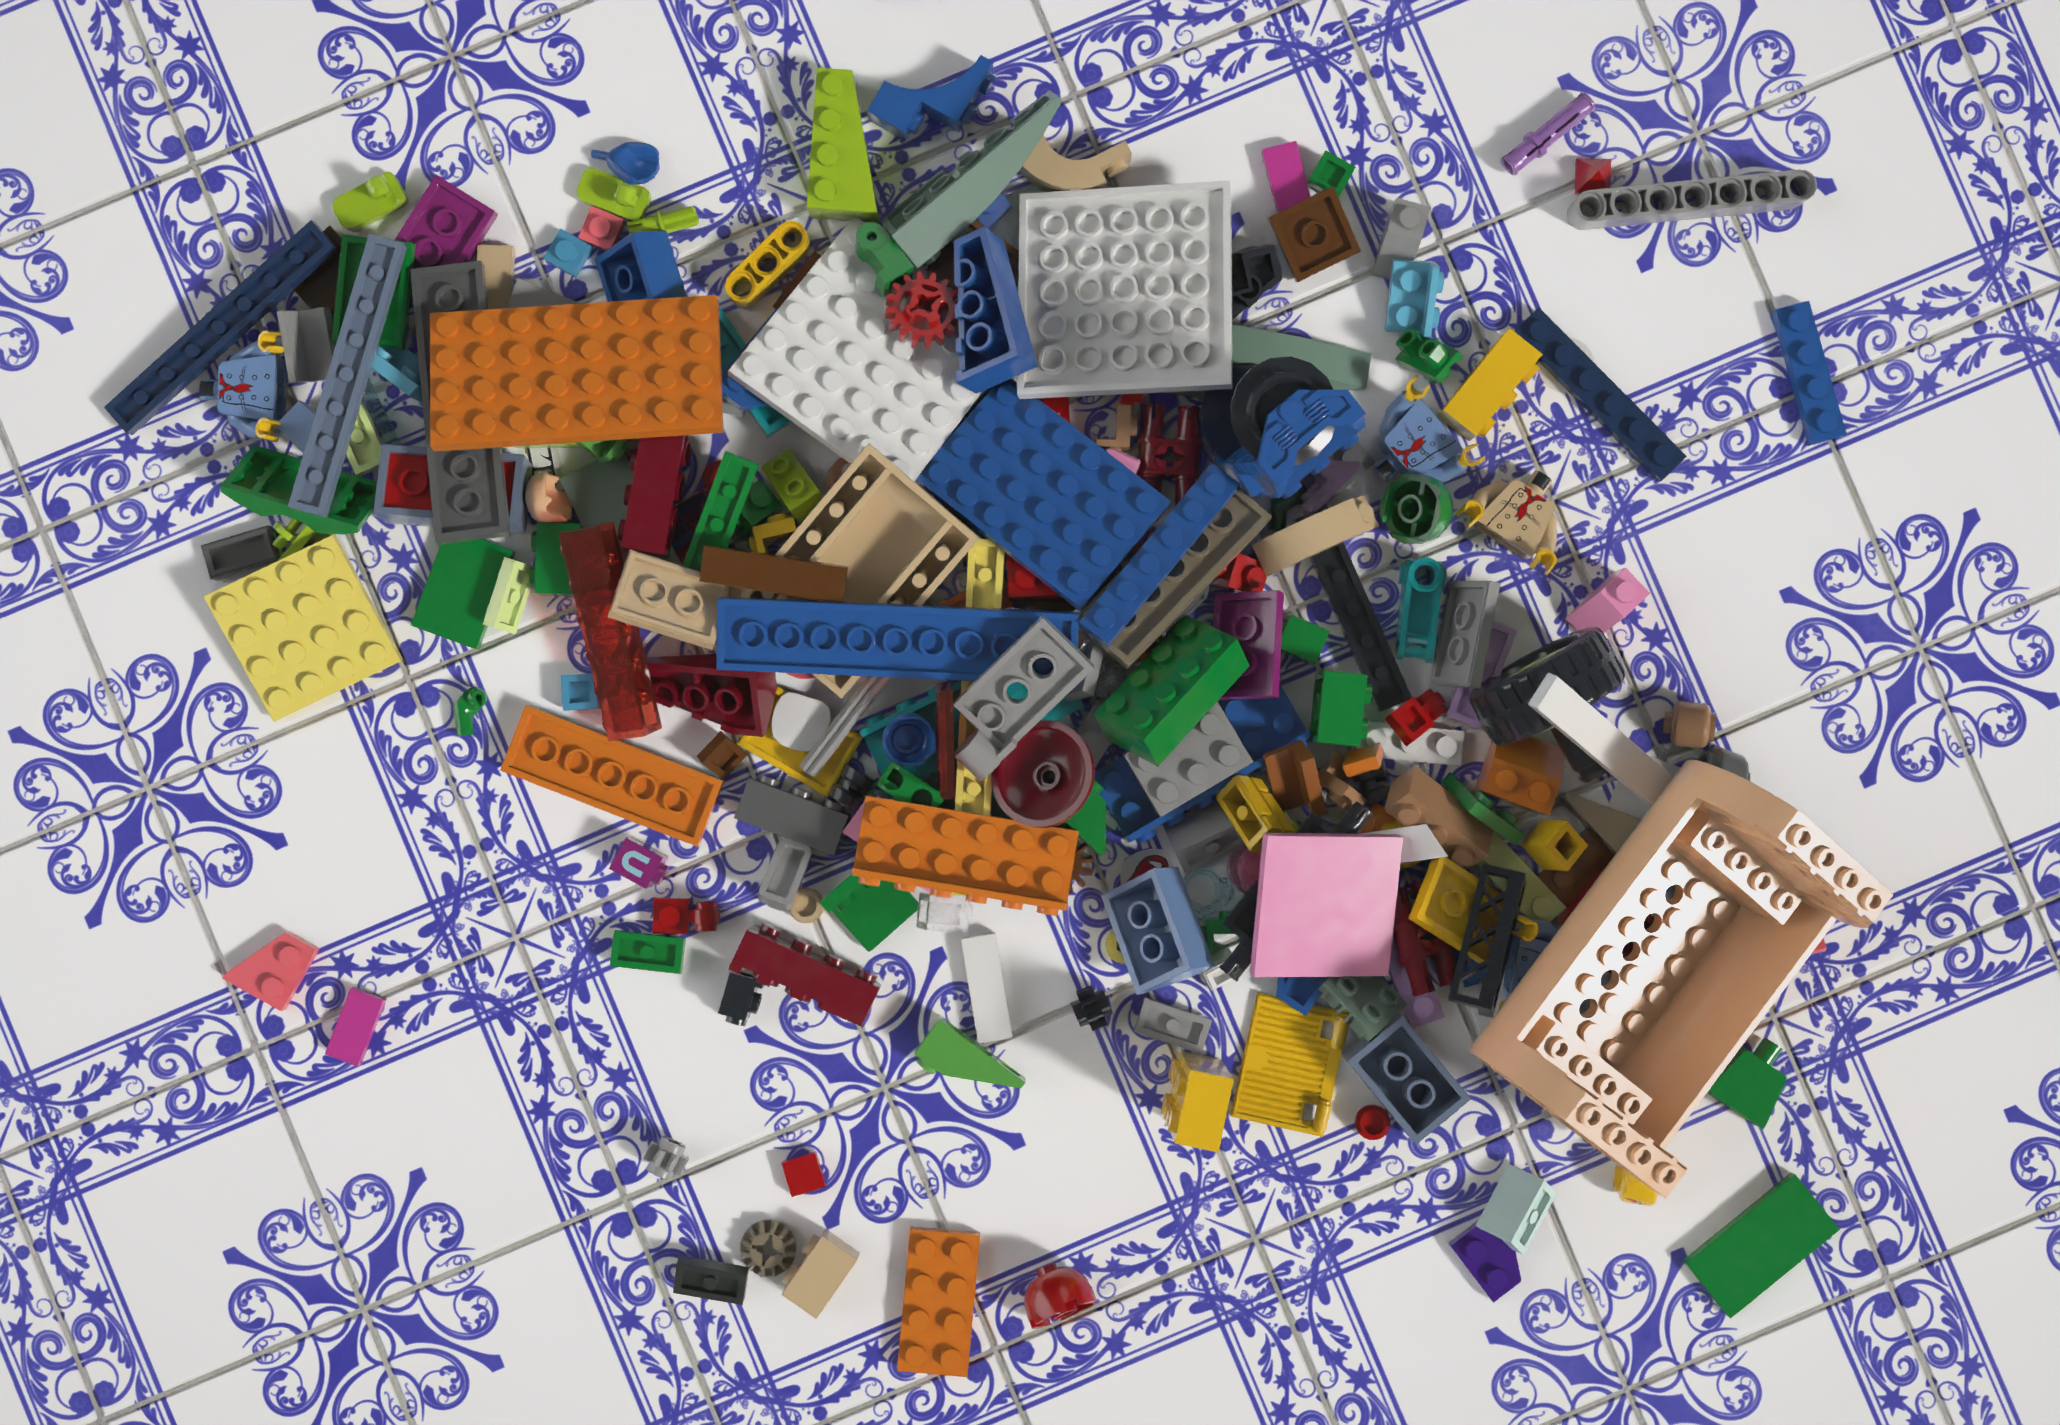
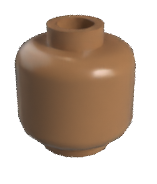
M1678 701L1674 704L1672 712H1665L1663 733H1670V742L1674 746L1702 749L1706 747L1708 741H1714L1717 713H1711L1710 706L1705 703Z

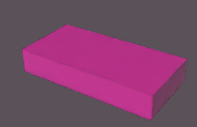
M1293 141L1262 149L1261 154L1276 212L1278 213L1310 197L1297 142Z
M356 987L350 988L325 1054L354 1066H360L387 999Z

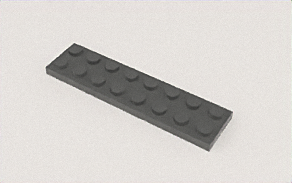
M482 261L410 269L435 542L441 545L511 536L502 447L434 452L430 447V313L489 309L484 264Z

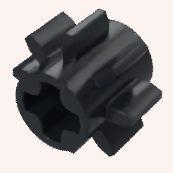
M1090 985L1076 991L1078 1000L1071 1002V1006L1080 1027L1089 1024L1092 1031L1107 1026L1105 1017L1113 1014L1104 990L1101 989L1094 992Z

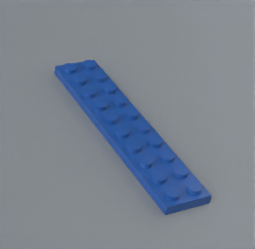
M719 597L717 598L716 670L975 681L1042 615L1078 648L1079 612ZM1038 658L1032 664L1034 671L1040 675H1047L1054 668L1053 663L1047 658Z

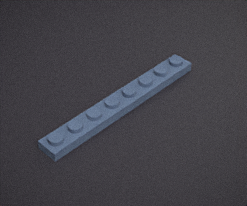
M372 234L368 235L288 507L293 510L323 518L328 517L407 250V246L402 242Z

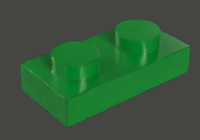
M615 930L610 966L681 974L686 938Z

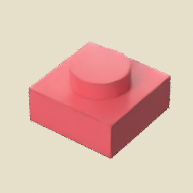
M591 206L578 238L591 246L607 251L618 243L626 221L623 218Z

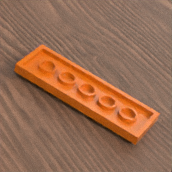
M525 705L500 771L696 847L700 846L724 784L722 779L530 705Z

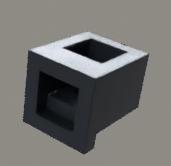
M733 971L729 973L718 1014L726 1016V1022L738 1026H746L747 1019L751 1013L757 1014L762 999V994L757 993L758 988H764L766 985L756 982V978L752 974L743 971L740 974Z

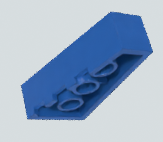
M985 226L954 240V283L958 287V304H955V318L958 319L959 338L955 339L956 353L959 355V370H956V383L977 394L1038 366L1004 240Z

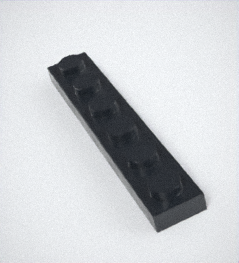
M1325 505L1303 516H1300L1294 519L1293 522L1295 524L1314 514L1328 509V506ZM1344 542L1309 557L1361 674L1368 675L1367 683H1372L1371 698L1378 713L1412 698Z

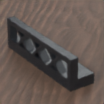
M1482 864L1448 997L1449 1002L1477 1008L1479 1015L1493 1018L1514 936L1512 931H1515L1517 917L1527 884L1526 873ZM1488 875L1509 879L1506 891L1492 898L1486 889ZM1483 895H1485L1488 901L1481 905ZM1503 900L1502 908L1500 910L1497 906V903ZM1492 907L1499 917L1498 924L1484 932L1477 922L1478 914ZM1476 928L1480 935L1473 938L1474 930ZM1495 934L1493 944H1491L1488 937ZM1484 941L1491 951L1489 959L1475 966L1468 955L1470 947ZM1467 961L1471 969L1464 972ZM1484 968H1486L1485 975H1484V979H1483V977L1481 976V974L1479 973V971H1481V970H1483ZM1475 974L1482 985L1479 999L1458 994L1461 982Z

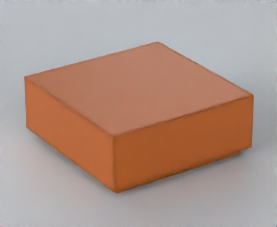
M1378 742L1347 752L1342 765L1346 776L1352 777L1379 769L1384 756L1381 743Z

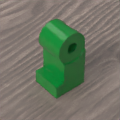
M875 222L862 224L856 233L855 252L860 260L869 263L876 272L875 288L884 298L887 294L892 293L891 290L894 283L902 285L904 275L907 274L912 279L914 265L883 226Z
M891 761L876 785L897 801L940 808L948 796L939 788L934 787L906 767L894 761Z

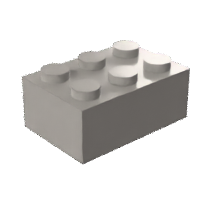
M1218 702L1158 767L1131 752L1123 755L1158 817H1162L1253 763Z

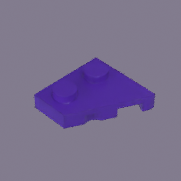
M1476 1221L1448 1244L1494 1303L1521 1282L1516 1251L1512 1250L1502 1239L1479 1229L1476 1226Z

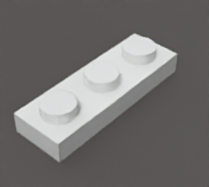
M1368 721L1367 739L1361 740L1360 747H1355V749H1359L1380 742L1384 751V759L1461 766L1465 731L1430 728L1406 747L1388 723Z

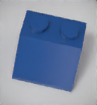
M667 231L632 232L594 259L608 302L687 297Z

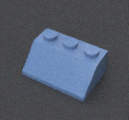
M1178 867L1153 868L1101 895L1137 995L1187 980L1215 966Z

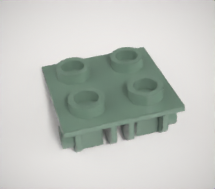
M1381 976L1330 977L1318 989L1323 994L1321 998L1333 1009L1340 1003L1343 1005L1335 1013L1339 1015L1346 1009L1350 1014L1343 1021L1346 1023L1353 1016L1355 1020L1349 1026L1358 1034L1360 1039L1364 1037L1367 1041H1370L1407 1005L1399 993Z

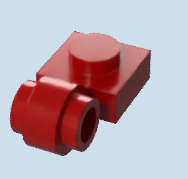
M1429 688L1419 697L1415 698L1413 696L1384 719L1407 747L1435 725L1434 720L1448 709L1444 705L1446 701L1438 691L1434 693Z
M653 898V934H689L691 922L695 924V931H717V924H720L721 910L717 909V902H696V909L691 910V898Z

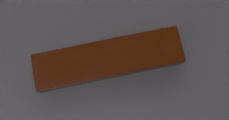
M705 544L703 546L699 581L842 603L844 602L848 566Z

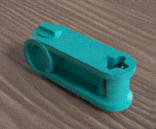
M1426 557L1419 559L1407 558L1405 563L1400 564L1398 584H1401L1395 641L1396 660L1408 657L1424 659L1425 663H1432L1434 659L1441 591L1445 588L1447 568L1443 567L1442 562ZM1419 566L1425 567L1430 572V581L1425 586L1420 585L1415 579V571ZM1409 644L1421 645L1422 648L1410 647Z

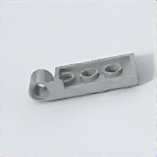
M1042 615L954 701L953 705L977 729L958 747L953 756L979 781L985 779L1017 747V742L1094 669V664ZM1038 658H1047L1053 663L1054 668L1049 674L1040 675L1034 671L1032 667L1033 662ZM1016 682L1024 684L1028 694L1020 700L1011 698L1007 693V688L1010 684Z

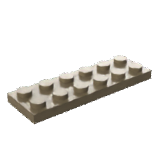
M1239 488L1108 648L1086 631L1084 632L1123 667L1128 669L1271 521L1272 516ZM1120 572L1079 613V622Z

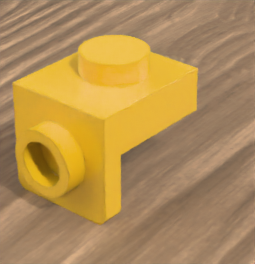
M787 513L767 517L766 524L753 526L754 536L749 537L751 551L769 554L766 542L790 537L798 528L797 520L794 517L788 518Z

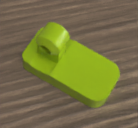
M589 168L584 171L577 187V196L584 204L596 207L627 221L644 219L652 199L650 192L645 187L624 183L616 176L595 168Z
M384 172L380 176H372L367 182L336 197L332 208L340 224L348 231L356 232L405 207L408 204V197L398 178L391 172Z

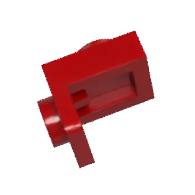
M1239 553L1210 584L1226 587L1236 592L1263 591L1267 577L1258 560Z

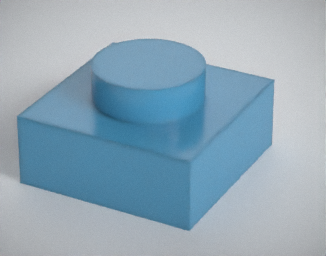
M560 228L543 259L563 272L577 278L593 247Z
M599 674L561 675L563 711L601 709Z

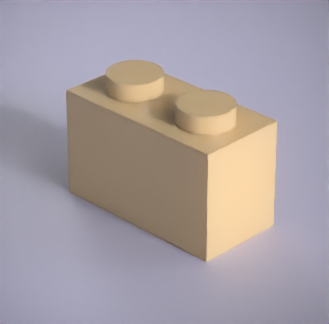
M826 1228L820 1237L816 1234L812 1235L802 1250L807 1255L800 1266L793 1263L782 1279V1282L787 1285L781 1295L815 1319L821 1314L855 1265L860 1254L859 1251Z

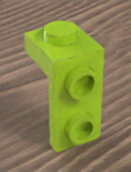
M786 449L763 465L761 469L789 511L801 525L822 500L823 495L792 451Z

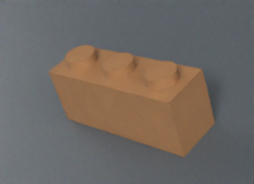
M1414 765L1391 782L1385 811L1405 827L1427 824L1448 855L1446 858L1463 869L1468 870L1489 856L1493 829L1469 813L1453 794L1420 768Z

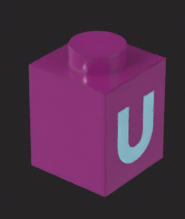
M632 836L626 837L609 869L648 889L653 887L654 883L660 885L669 869V866L665 865L669 856Z

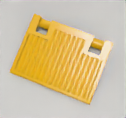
M1257 992L1230 1116L1323 1137L1327 1129L1337 1072L1349 1028V1020L1346 1023L1343 1020L1350 1013L1342 1011L1337 1015L1335 1013L1337 1010L1313 1005L1305 1016L1278 997ZM1324 1020L1335 1023L1332 1039L1320 1037ZM1305 1103L1317 1106L1314 1121L1302 1119Z

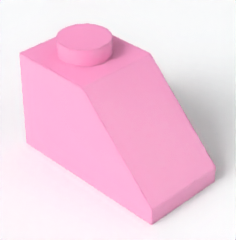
M1627 568L1614 571L1564 619L1575 631L1588 627H1598L1605 633L1625 618L1650 592Z

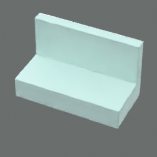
M1508 1164L1476 1226L1502 1239L1512 1250L1524 1255L1557 1193L1545 1180Z

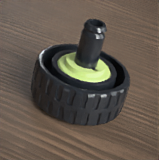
M1588 627L1572 632L1530 652L1504 667L1500 676L1488 677L1481 683L1480 689L1474 688L1469 694V702L1480 724L1494 744L1505 746L1550 730L1572 770L1579 773L1578 779L1584 783L1593 781L1608 771L1530 707L1528 703L1547 673L1558 676L1590 705L1611 693L1623 682L1625 670L1605 634L1598 627Z

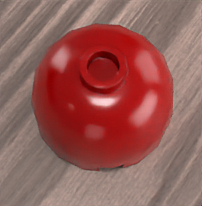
M1053 1263L1036 1271L1038 1278L1029 1283L1025 1291L1024 1307L1031 1328L1038 1329L1051 1325L1049 1318H1051V1321L1061 1318L1062 1321L1094 1305V1302H1097V1299L1088 1279L1080 1271L1070 1267L1058 1269L1056 1263Z

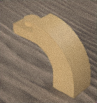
M1043 135L1019 171L1029 182L1045 192L1106 188L1107 181L1104 177L1108 174L1109 177H1114L1128 168L1127 164L1131 161L1132 152L1125 140L1091 158L1073 160L1055 152Z
M1362 495L1303 519L1252 544L1267 577L1344 541L1379 527V524L1366 496Z

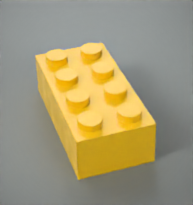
M1180 1050L1178 1059L1172 1058L1168 1079H1171L1170 1083L1173 1084L1171 1094L1165 1093L1163 1097L1161 1114H1163V1119L1166 1120L1165 1125L1168 1126V1131L1171 1133L1174 1143L1219 1153L1234 1078L1221 1059Z

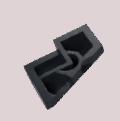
M1268 243L1232 253V320L1246 308H1250L1255 304L1266 290L1272 289L1282 280L1275 244Z

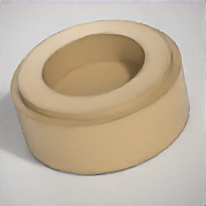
M813 888L799 889L793 905L789 909L791 916L800 923L806 924L816 921L824 912L823 906L819 903L823 896Z

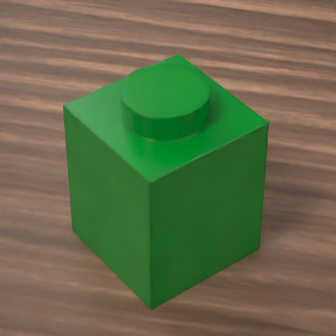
M1289 615L1282 623L1281 652L1314 665L1318 661L1330 631L1294 615Z

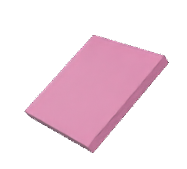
M1263 833L1250 974L1253 977L1388 976L1403 837L1398 834Z

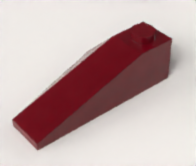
M717 654L639 657L628 660L633 693L668 708L672 706L681 708L692 713L691 717L699 721L707 719L721 725V730L730 734L763 737L766 734L777 691L775 672L716 670Z

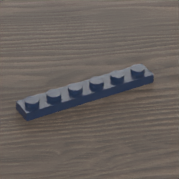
M1540 307L1514 331L1542 353L1538 362L1657 482L1663 481L1687 457Z

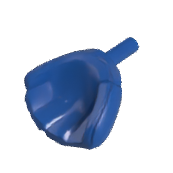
M627 142L611 149L610 152L594 149L591 151L592 158L607 161V166L618 179L630 185H640L651 181L660 169L659 151L651 144Z

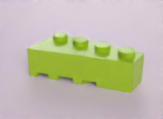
M817 67L807 196L809 215L815 219L850 221L852 218H859L863 222L880 223L853 71Z

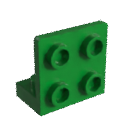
M850 875L819 903L828 913L832 911L860 944L870 952L921 907V904L910 892L894 889L895 882L880 880V886H871L858 883L859 877Z

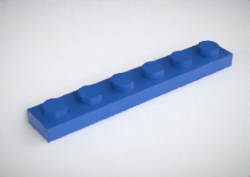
M1211 463L1081 619L1079 627L1108 648L1239 489L1240 483Z

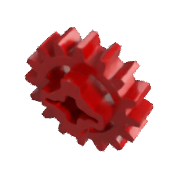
M917 271L915 280H912L906 274L903 276L902 285L898 283L892 285V294H887L885 305L888 308L885 309L884 316L886 319H892L889 324L890 332L900 331L898 341L902 342L906 338L911 339V348H915L918 342H923L925 349L929 350L931 341L935 340L939 346H942L945 341L944 335L953 338L956 331L954 326H959L958 319L955 318V304H958V301L955 300L957 299L958 291L957 289L947 290L949 280L944 279L941 283L936 282V273L932 272L929 279H924L922 272ZM906 297L907 306L904 307L903 311H900V304ZM946 309L947 317L941 324L940 315Z

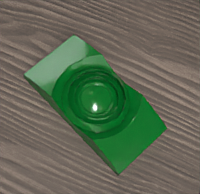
M253 445L220 485L221 492L260 516L284 515L301 521L315 532L321 534H353L360 531L374 511L377 481L341 471L327 518L293 510L288 507L302 459Z

